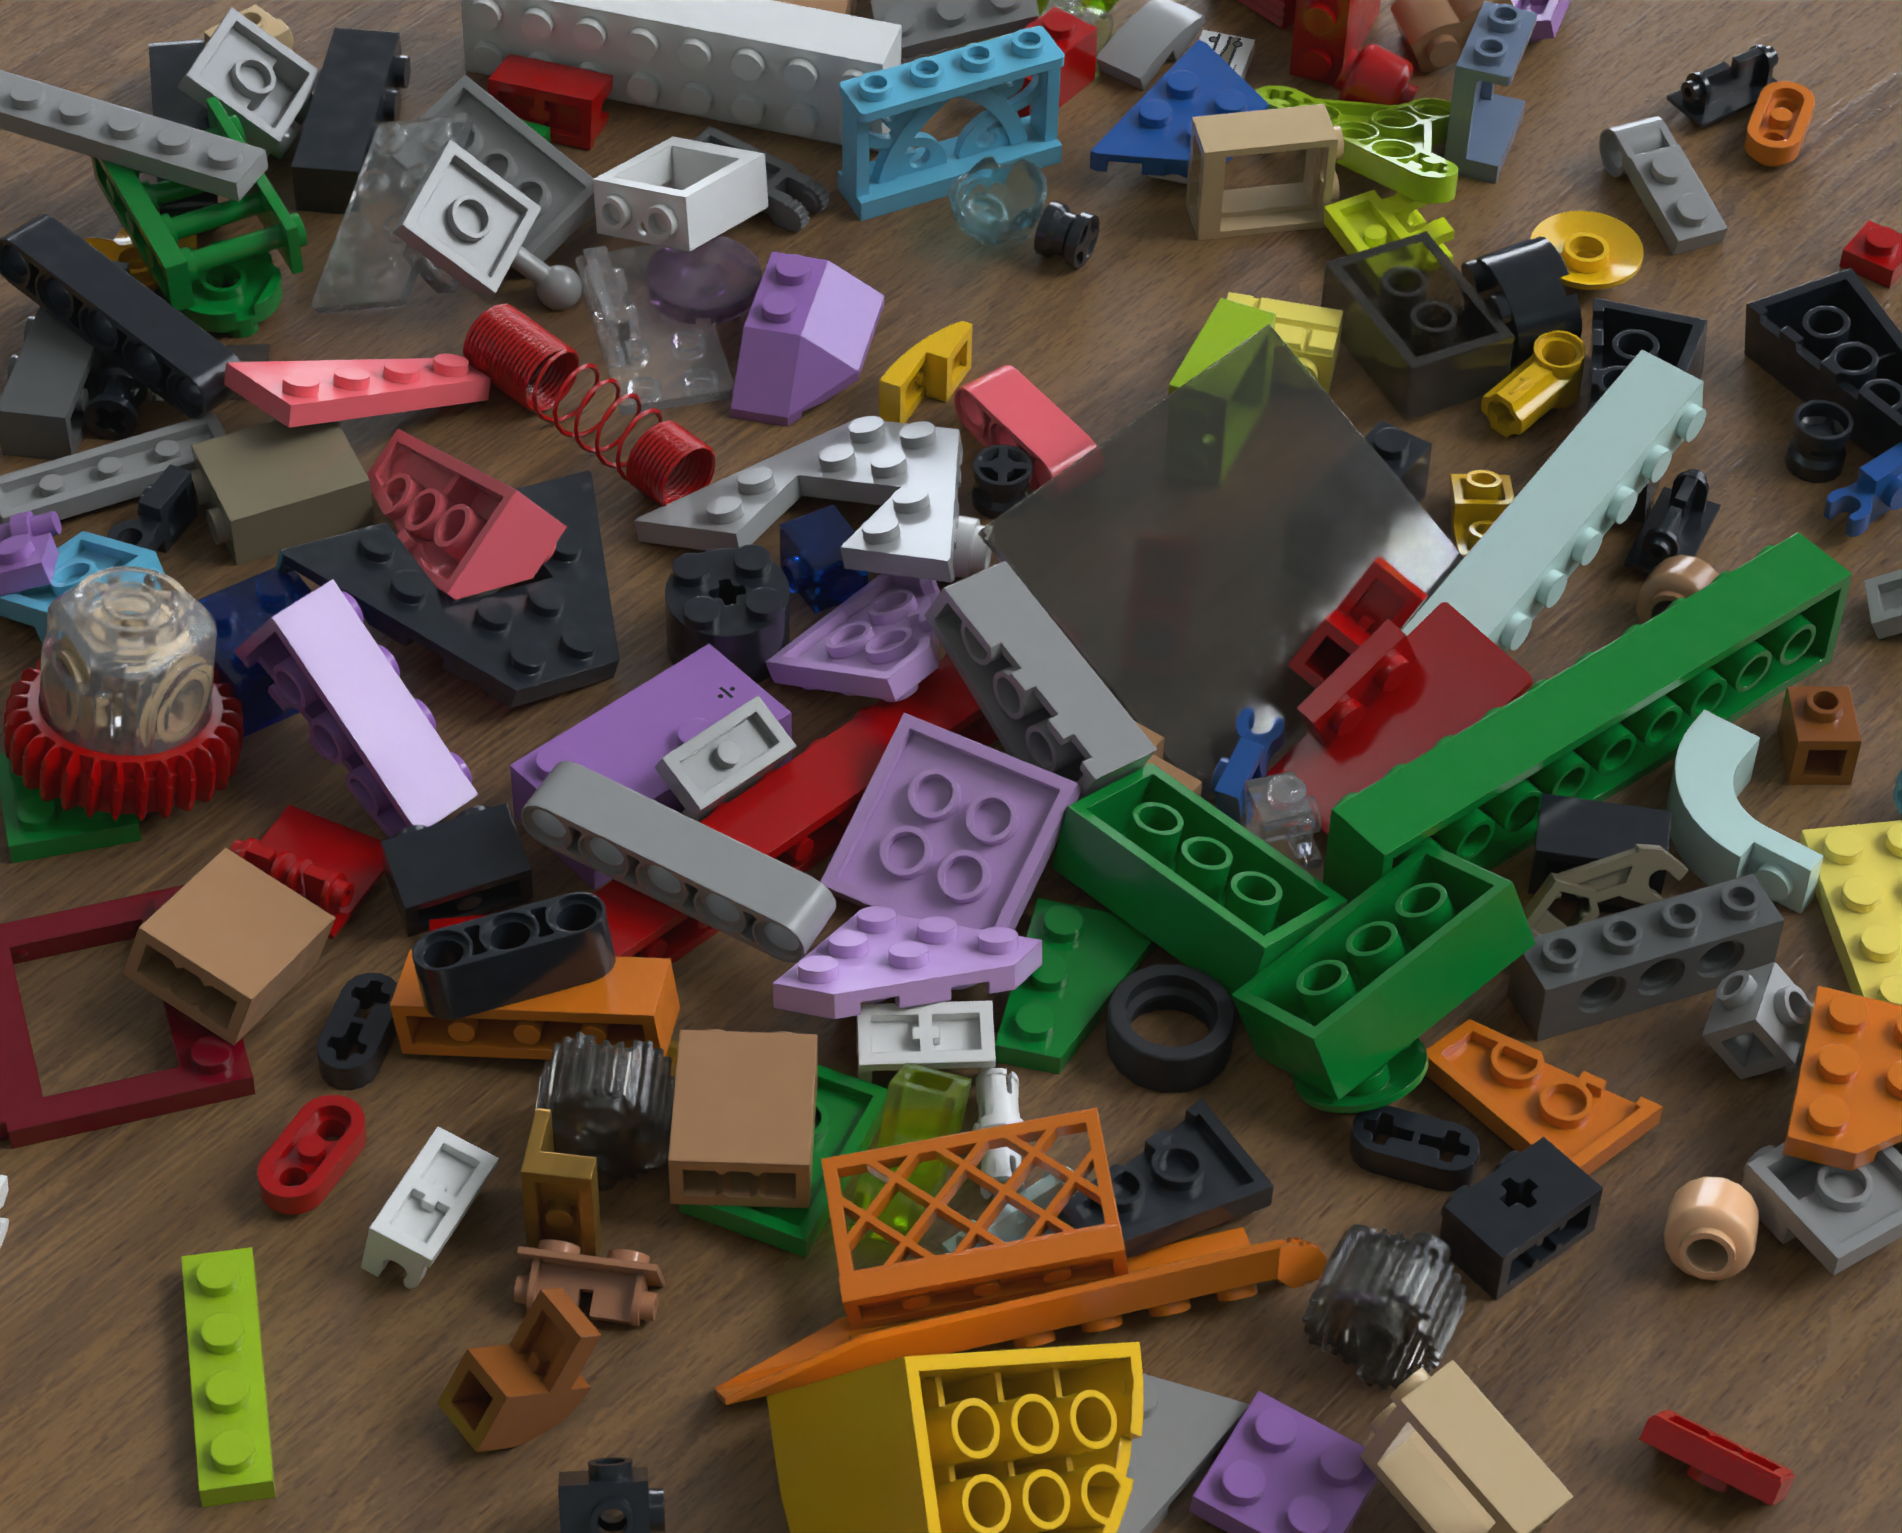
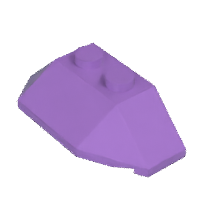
M772 252L743 329L731 403V417L788 427L802 417L803 411L826 402L856 382L860 377L884 307V295L829 260L804 257L798 254Z

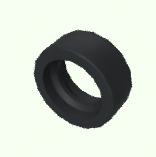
M1154 964L1132 972L1116 986L1108 1004L1106 1026L1108 1056L1119 1073L1136 1085L1161 1093L1187 1092L1207 1085L1225 1069L1232 1052L1235 1028L1233 1001L1220 982L1199 969L1181 964ZM1174 1009L1193 1015L1206 1024L1210 1033L1201 1041L1187 1046L1165 1047L1148 1042L1135 1033L1131 1023L1140 1015L1154 1010Z

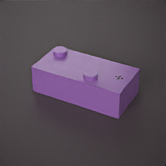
M708 644L510 765L514 818L521 823L520 813L522 808L553 767L561 761H571L580 764L682 813L685 810L684 806L654 768L662 757L757 695L762 699L791 739L792 713L713 646ZM792 752L782 762V764L777 768V770L792 760ZM549 848L594 890L612 879Z

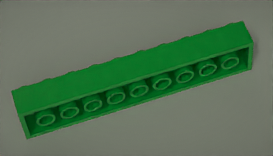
M1799 532L1775 546L1768 545L1764 547L1747 563L1731 572L1724 571L1720 573L1708 586L1687 598L1681 597L1676 599L1664 612L1644 624H1635L1629 627L1617 640L1596 652L1590 651L1585 653L1573 666L1549 680L1542 679L1536 682L1527 693L1503 707L1492 708L1480 721L1460 733L1443 737L1431 750L1411 762L1394 766L1379 781L1358 793L1352 792L1341 798L1331 808L1323 883L1347 899L1348 904L1427 842L1491 871L1534 844L1542 793L1603 802L1675 758L1684 734L1704 710L1732 723L1786 690L1787 686L1796 684L1830 663L1834 654L1852 573Z

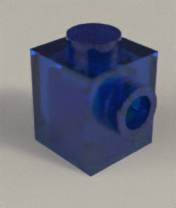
M834 504L780 524V569L788 580L790 592L793 594L799 593L814 614L842 604L868 584L867 571L844 568L840 547L855 531Z

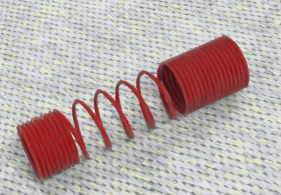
M506 303L494 305L484 311L471 325L463 345V357L469 360V365L490 377L493 385L527 410L535 412L541 420L554 423L561 435L575 438V441L582 450L596 453L602 465L617 468V472L623 480L628 481L631 486H634L635 489H638L652 501H655L660 507L667 506V504L710 484L716 468L715 453L710 446L699 440L698 437H695V435L678 423L670 420L662 422L663 416L658 409L651 408L641 412L642 401L637 394L629 393L620 397L621 386L613 378L599 382L600 371L597 365L588 363L579 366V356L576 350L566 345L565 342H562V340L558 339L541 325H538V323L514 306ZM586 368L592 369L595 373L593 387L587 392L580 405L574 411L563 417H558V404L569 393L577 373ZM607 383L613 384L616 388V397L603 414L601 420L593 427L579 432L578 425L583 408L587 406L598 388ZM625 399H634L637 404V411L634 418L623 431V434L614 442L600 447L601 430L604 423L615 411L616 406ZM553 407V418L542 413V411ZM649 413L655 414L658 418V423L643 433L633 446L628 460L621 462L622 446L637 421ZM575 416L574 433L564 430L559 422ZM597 430L595 448L585 445L580 437ZM618 445L616 463L606 460L601 452ZM626 466V473L624 472L622 467Z

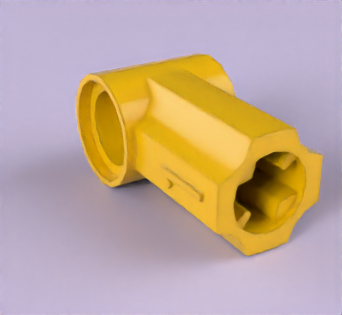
M1555 330L1540 335L1534 342L1533 355L1483 396L1481 411L1490 421L1491 428L1506 438L1511 434L1521 435L1552 408H1564L1575 403L1580 395L1586 354L1584 342L1577 335L1568 331Z

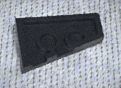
M1202 1098L1186 1109L1185 1120L1171 1131L1166 1132L1160 1129L1145 1141L1144 1151L1125 1166L1114 1164L1109 1168L1127 1259L1268 1207L1272 1203L1274 1185ZM1097 1179L1093 1180L1091 1183L1098 1187ZM1077 1192L1058 1215V1219L1074 1229L1105 1224L1102 1205L1081 1192Z

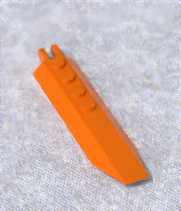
M1244 1227L1228 1229L1171 1242L1128 1258L1129 1274L1029 1297L856 1330L850 1329L847 1316L840 1317L715 1387V1395L725 1405L773 1395L905 1356L951 1354L1008 1340L1013 1341L1014 1348L1039 1346L1054 1341L1056 1339L1054 1330L1080 1324L1082 1332L1109 1330L1123 1325L1122 1314L1148 1308L1149 1316L1151 1317L1174 1315L1191 1309L1189 1299L1215 1293L1217 1301L1239 1300L1256 1295L1258 1293L1256 1283L1274 1280L1279 1284L1283 1283L1292 1289L1305 1286L1306 1282L1313 1284V1281H1320V1277L1326 1275L1324 1271L1328 1258L1320 1250V1245H1313L1312 1242L1304 1239L1301 1240V1238L1296 1236L1294 1239L1287 1237V1240L1280 1238L1258 1244H1250Z

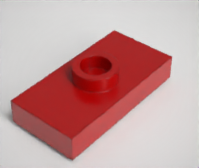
M1669 1409L1650 1416L1639 1438L1640 1441L1688 1464L1689 1467L1686 1474L1696 1482L1720 1492H1727L1730 1485L1770 1506L1786 1498L1796 1476L1792 1474V1470Z

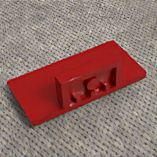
M1448 602L1440 603L1407 636L1387 619L1297 707L1309 732L1267 772L1266 778L1280 794L1328 837L1331 808L1341 798L1352 792L1358 793L1379 781L1394 766L1411 762L1431 750L1443 737L1460 733L1480 721L1492 708L1503 707L1519 698L1532 686V678L1527 671Z

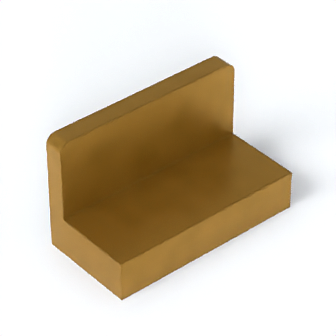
M536 1108L521 1168L527 1247L538 1249L539 1241L559 1240L579 1246L581 1248L580 1254L599 1257L602 1240L596 1157L554 1153L551 1110Z

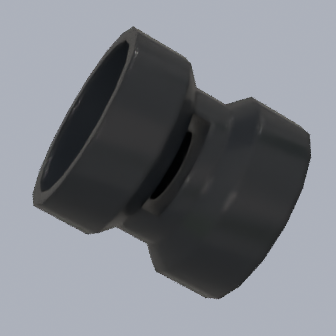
M1811 400L1803 403L1796 409L1791 427L1793 437L1789 440L1785 455L1786 468L1792 475L1811 483H1826L1835 480L1841 475L1847 454L1845 446L1849 443L1854 424L1852 415L1846 408L1827 400Z

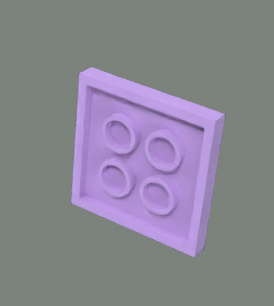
M904 713L820 882L831 891L832 895L862 908L885 906L894 909L897 915L918 919L942 916L955 920L958 926L982 930L990 927H1007L1015 930L1059 839L1067 806L1077 802L1081 789L1077 782Z

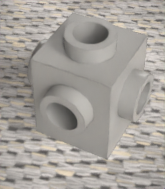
M1776 962L1748 971L1739 970L1721 980L1716 990V997L1702 1037L1740 1080L1795 1064L1810 1019L1812 1003L1807 999L1803 990L1793 983Z

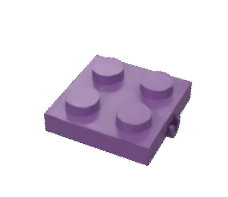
M1258 1391L1193 1495L1189 1512L1228 1533H1347L1379 1479L1360 1458L1366 1447Z

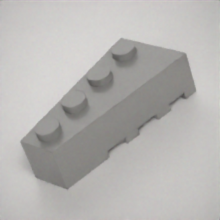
M1006 561L944 587L924 614L1007 754L1077 782L1081 789L1078 800L1142 768L1157 751V748Z

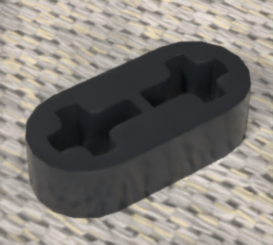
M365 973L352 978L342 988L318 1038L316 1047L319 1071L322 1079L329 1086L339 1090L363 1088L371 1083L379 1073L397 1034L390 1009L397 983L391 977L381 973ZM373 1002H381L375 1003L372 1006L367 1019L362 1018L361 1009H368ZM353 1044H358L359 1054H351L348 1057L347 1061L337 1060L345 1059L348 1056Z
M1386 1105L1377 1109L1358 1112L1352 1124L1349 1152L1357 1165L1371 1173L1439 1191L1452 1192L1463 1185L1471 1184L1475 1178L1480 1155V1143L1472 1131L1460 1124ZM1378 1134L1389 1136L1385 1145L1376 1144L1372 1141L1377 1138ZM1444 1151L1457 1154L1452 1162L1440 1160Z

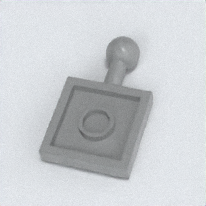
M451 139L443 144L437 151L392 233L484 301L497 292L510 266L536 285L539 300L549 309L566 310L573 307L580 299L582 283L580 277L573 269L564 265L548 266L521 246L542 207Z

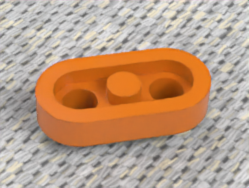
M1778 81L1766 85L1759 95L1748 123L1744 142L1747 154L1758 163L1768 167L1784 165L1795 160L1799 155L1812 120L1815 105L1813 93L1805 86L1790 81Z

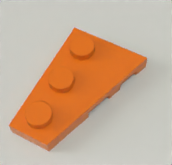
M1470 1019L1426 1049L1428 1069L1425 1075L1510 1147L1522 1152L1542 1137H1545L1588 1175L1660 1122L1663 1106L1644 1097H1640L1637 1103L1618 1096L1605 1090L1606 1080L1586 1071H1583L1579 1077L1545 1063L1542 1051Z

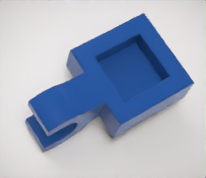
M1902 441L1860 467L1856 482L1845 488L1834 490L1828 495L1824 517L1829 520L1839 513H1851L1848 517L1846 528L1848 536L1856 537L1863 534L1868 529L1870 522L1891 509L1897 510L1902 507Z
M1246 706L1239 713L1236 720L1238 743L1230 759L1227 757L1220 759L1210 784V792L1215 794L1217 809L1241 826H1244L1265 784L1267 766L1271 758L1281 749L1286 739L1285 721L1280 717L1275 719L1272 728L1264 734L1252 732L1251 729L1254 727L1256 720L1254 708Z

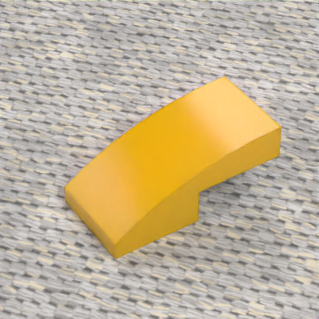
M959 321L929 335L910 348L890 366L879 380V417L883 421L906 423L925 396L943 402L949 400L971 369L973 324Z

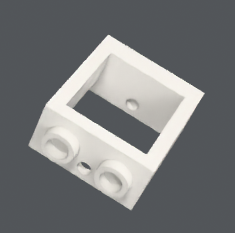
M671 137L593 179L597 233L689 252L768 208L764 153L678 137ZM641 223H644L647 232L643 230Z

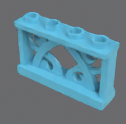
M1036 26L979 43H971L965 47L937 55L922 57L884 70L869 72L840 82V95L843 98L842 170L838 171V190L860 221H864L1061 163L1062 144L1057 139L1060 70L1064 66V53L1042 26ZM1032 76V80L1028 84V86L1023 91L1015 95L1021 89L1024 83V78ZM955 97L972 100L987 109L975 116L957 137L938 142L932 135L920 131L943 105ZM1031 104V114L1020 118L1017 111ZM881 119L885 126L891 130L885 134L871 132L870 122ZM869 147L880 149L877 159L869 162Z

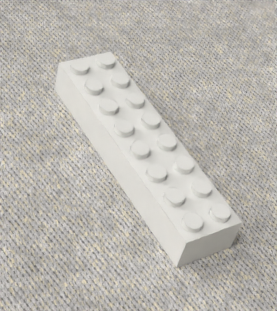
M460 0L466 71L491 76L511 53L613 75V89L606 99L842 145L843 99L840 95V82L869 72L901 65L902 25L773 0ZM881 119L870 122L871 132L885 134L891 130L885 126ZM869 147V150L871 151H880V149Z

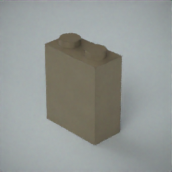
M278 420L191 445L195 468L191 473L196 506L206 504L208 508L206 510V518L212 538L216 545L226 544L236 565L280 553V550L374 525L370 480L338 421L288 428Z

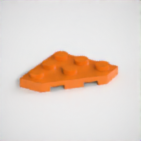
M1818 986L1812 1004L1782 1154L1853 1171L1873 1162L1877 1152L1902 1141V1006Z

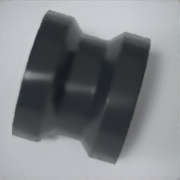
M1058 201L1051 202L1044 210L1034 237L1035 253L1047 258L1056 254L1063 257L1065 264L1080 269L1087 263L1095 248L1100 230L1099 217L1086 211L1078 215L1072 213L1069 206Z
M1005 444L992 445L982 449L975 456L973 462L975 483L972 489L973 506L980 514L990 519L1010 520L1023 515L1029 509L1032 500V491L1029 483L1033 475L1031 457L1024 450Z

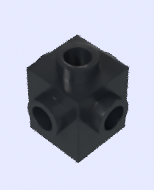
M606 1457L589 1461L588 1470L559 1472L560 1533L666 1532L664 1488H649L648 1467L633 1468L632 1459L626 1457ZM608 1509H617L623 1513L617 1517H608L602 1512Z

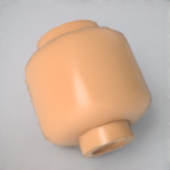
M1705 1176L1691 1180L1679 1188L1669 1205L1664 1230L1665 1249L1672 1263L1684 1273L1701 1280L1719 1281L1734 1277L1745 1269L1755 1252L1759 1228V1210L1752 1195L1740 1184L1723 1177Z

